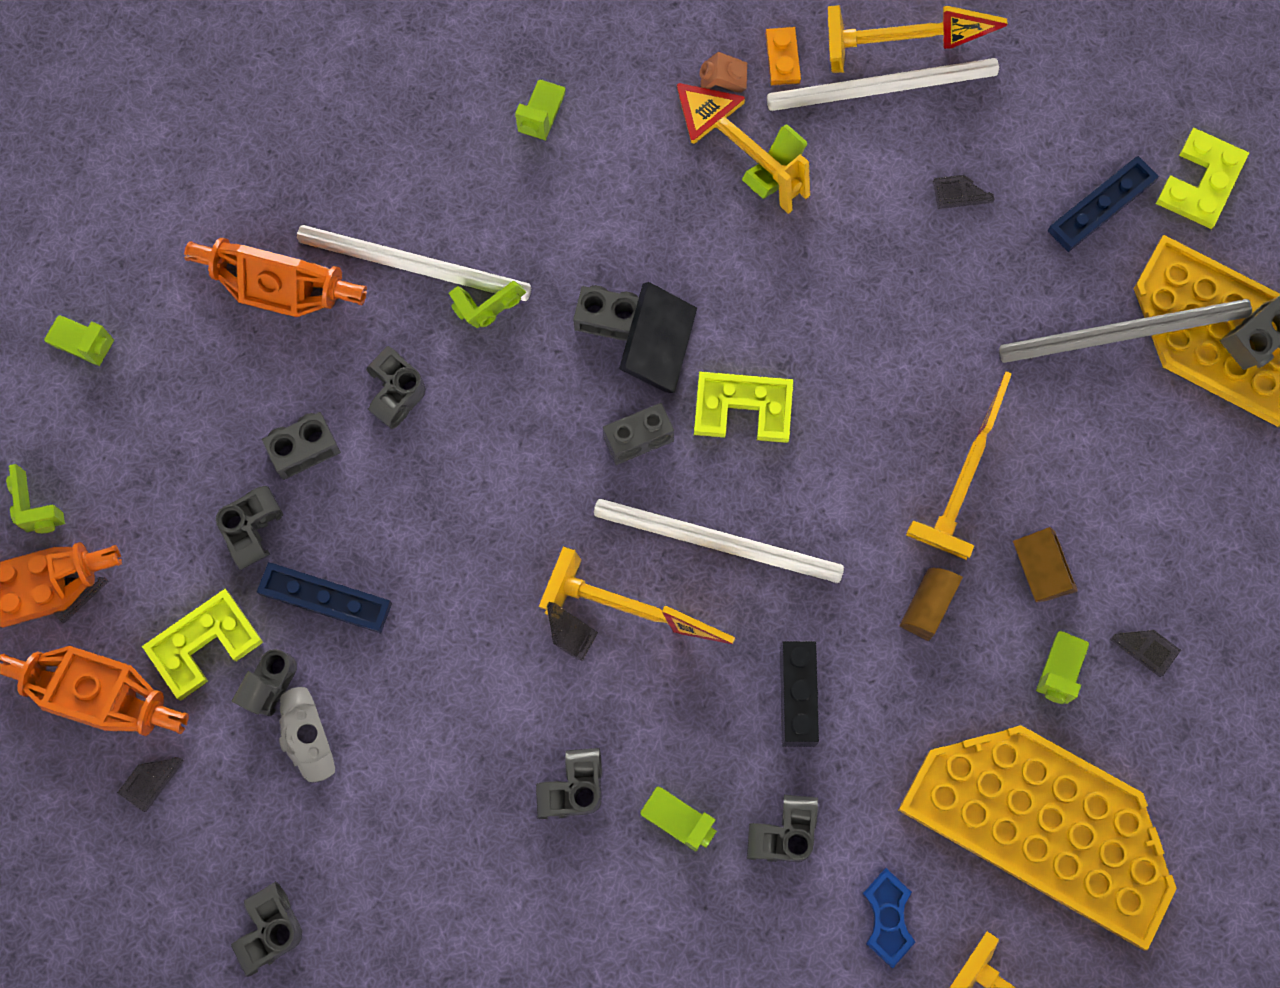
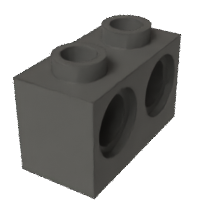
M598 285L582 286L573 319L574 330L627 341L639 297L631 292H610ZM592 305L602 308L596 313L587 311V308ZM625 311L629 312L632 316L627 319H621L617 317V314Z
M1280 296L1263 303L1220 340L1243 370L1255 365L1257 368L1263 367L1274 358L1272 352L1278 347L1280 348ZM1272 321L1275 323L1277 331L1273 328ZM1250 340L1253 342L1255 350L1251 348Z
M659 403L603 426V438L615 465H618L674 442V429L662 403Z
M321 412L306 414L300 417L297 423L288 427L276 428L267 437L262 439L277 473L283 480L341 453ZM313 433H322V436L318 441H308L309 437ZM293 446L292 451L288 455H279L283 447Z

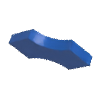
M885 868L863 892L874 914L873 931L866 945L887 965L894 968L915 944V940L907 931L904 921L905 904L912 891Z

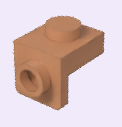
M717 52L705 61L700 68L701 88L711 89L714 85L733 92L742 93L747 89L748 63Z

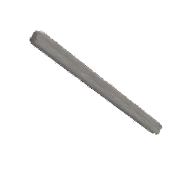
M1248 299L1003 344L999 347V356L1001 362L1007 363L1242 319L1252 314V307Z

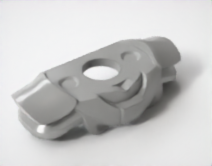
M296 687L286 691L280 697V747L293 761L294 767L298 766L304 779L312 783L323 781L335 773V765L313 698L305 687ZM312 725L316 728L317 738L312 743H302L298 739L297 733L302 726Z

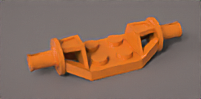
M221 237L216 240L213 248L191 241L185 247V260L208 265L211 279L219 280L238 303L293 317H300L322 308L331 309L336 299L357 303L358 305H363L366 299L367 286L342 281L340 267L333 266L331 269L300 259L245 245L231 244L228 239ZM228 263L237 267V277L226 269ZM314 287L323 288L322 295L310 297Z
M78 542L73 547H51L1 561L0 627L4 628L67 610L87 587L94 585L95 571L122 565V560L118 559L121 557L117 545L88 553L83 543ZM77 572L79 577L65 586L64 577Z
M73 646L63 647L46 653L37 651L26 662L6 654L0 655V661H3V664L0 663V675L18 680L17 690L19 695L30 697L43 711L104 731H137L138 734L143 736L149 735L155 725L182 734L185 728L181 724L186 726L188 724L189 714L163 707V692L154 690L131 665ZM47 666H58L55 672L46 671ZM136 692L144 696L146 700L143 701L137 698Z

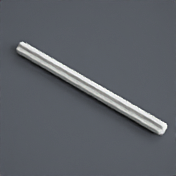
M996 58L774 92L767 95V106L770 111L992 77L998 75L999 64Z
M305 225L300 226L297 232L298 242L495 294L510 282L516 281L526 291L521 297L522 301H527L531 294V285L526 282Z
M598 499L594 508V515L598 518L831 582L839 583L842 579L844 566L841 564L603 499Z

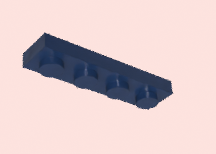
M1136 156L1050 225L1048 232L1067 252H1070L1154 184L1159 176L1139 156Z
M270 562L267 564L257 589V593L261 596L380 634L392 605L390 600Z

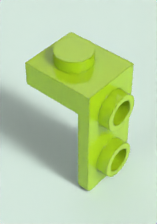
M538 80L528 105L519 103L515 112L518 132L546 141L565 96V87L544 80Z
M786 124L781 127L768 154L781 165L787 166L797 156L802 155L807 146V141ZM760 164L747 170L742 178V181L763 199L779 190V184L773 179V175Z
M512 281L479 307L471 295L459 286L448 294L454 301L451 307L461 320L465 318L469 324L479 328L493 323L496 315L504 309L517 305L526 291L516 281Z
M59 315L44 341L51 346L100 366L114 339L102 325L91 321L87 327Z
M17 464L9 465L10 476H7L6 483L13 497V506L10 507V516L13 523L25 532L35 531L41 534L53 532L55 526L64 525V513L53 504L30 509L26 471Z
M1063 631L1057 632L1036 691L1044 694L1048 700L1059 704H1068L1076 699L1081 685L1076 683L1088 650L1089 642Z
M659 786L655 788L640 812L642 817L695 852L700 845L707 848L717 830L712 828L716 819L705 812L702 815Z

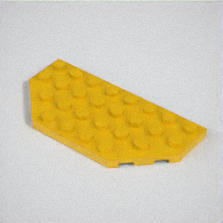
M1165 235L1159 240L1133 288L1144 318L1243 299L1250 301L1253 313L1263 303L1280 296V293ZM1245 318L1151 335L1163 368L1280 427V348L1278 347L1272 352L1274 358L1263 367L1257 368L1255 365L1243 370L1220 342L1225 335ZM1272 321V326L1277 331V327ZM1250 340V346L1253 350H1255V346L1253 342Z
M1022 725L930 750L898 809L903 814L1143 951L1149 949L1177 889L1173 876L1169 874L1163 854L1165 853L1157 830L1151 823L1144 793Z

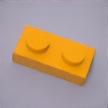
M795 27L766 29L770 84H800L801 76Z

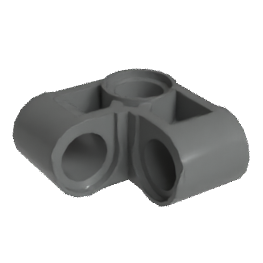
M386 346L366 369L373 378L378 377L384 382L382 385L384 388L375 396L367 409L389 428L394 429L423 398L426 388L419 372L408 364L394 349ZM407 382H416L415 386L412 389H403V386Z
M261 486L251 490L245 496L223 506L216 515L217 526L227 543V548L240 570L270 555L268 549L264 550L260 542L263 539L257 530L267 527L268 522L273 519L280 520L283 512L268 486ZM232 517H241L237 527L227 528V523Z
M277 649L264 653L254 673L247 671L232 702L255 714L272 716L276 712V709H274L281 695L285 693L296 673L297 663L294 657ZM278 658H283L285 661L284 669L279 674H274L272 670L273 663Z
M600 748L566 750L565 765L568 782L554 781L536 784L537 819H548L547 817L549 816L565 818L575 815H588L598 810L602 800ZM585 789L593 791L594 801L587 807H580L577 804L579 792Z
M784 794L783 827L750 823L747 859H767L770 862H802L806 860L812 853L814 846L818 797ZM798 836L805 840L807 850L804 854L795 855L790 852L788 841L791 838Z
M276 881L244 900L246 910L258 930L239 938L231 944V947L246 977L257 973L259 967L267 963L269 965L272 964L275 959L294 949L302 939V929L291 909L289 899L283 888ZM282 925H285L290 932V937L284 945L277 939V931Z

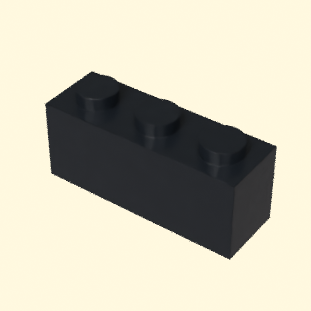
M783 641L780 647L782 747H815L819 743L816 641Z

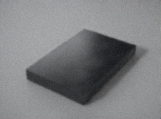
M650 282L642 284L619 369L664 392L674 393L697 307Z

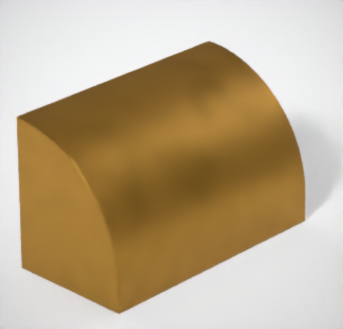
M1051 527L1013 541L1035 602L1048 601L1078 591L1056 532Z
M929 568L899 626L929 641L934 636L963 577L945 569Z

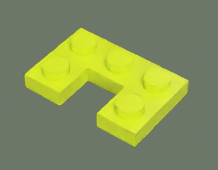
M1193 127L1179 156L1207 168L1198 188L1170 175L1156 204L1212 229L1220 216L1249 152Z
M699 372L694 435L725 438L728 408L758 410L757 440L788 443L793 379Z
M224 589L144 644L142 648L175 697L181 701L208 682L191 656L196 651L218 637L232 659L237 662L264 642L231 594Z

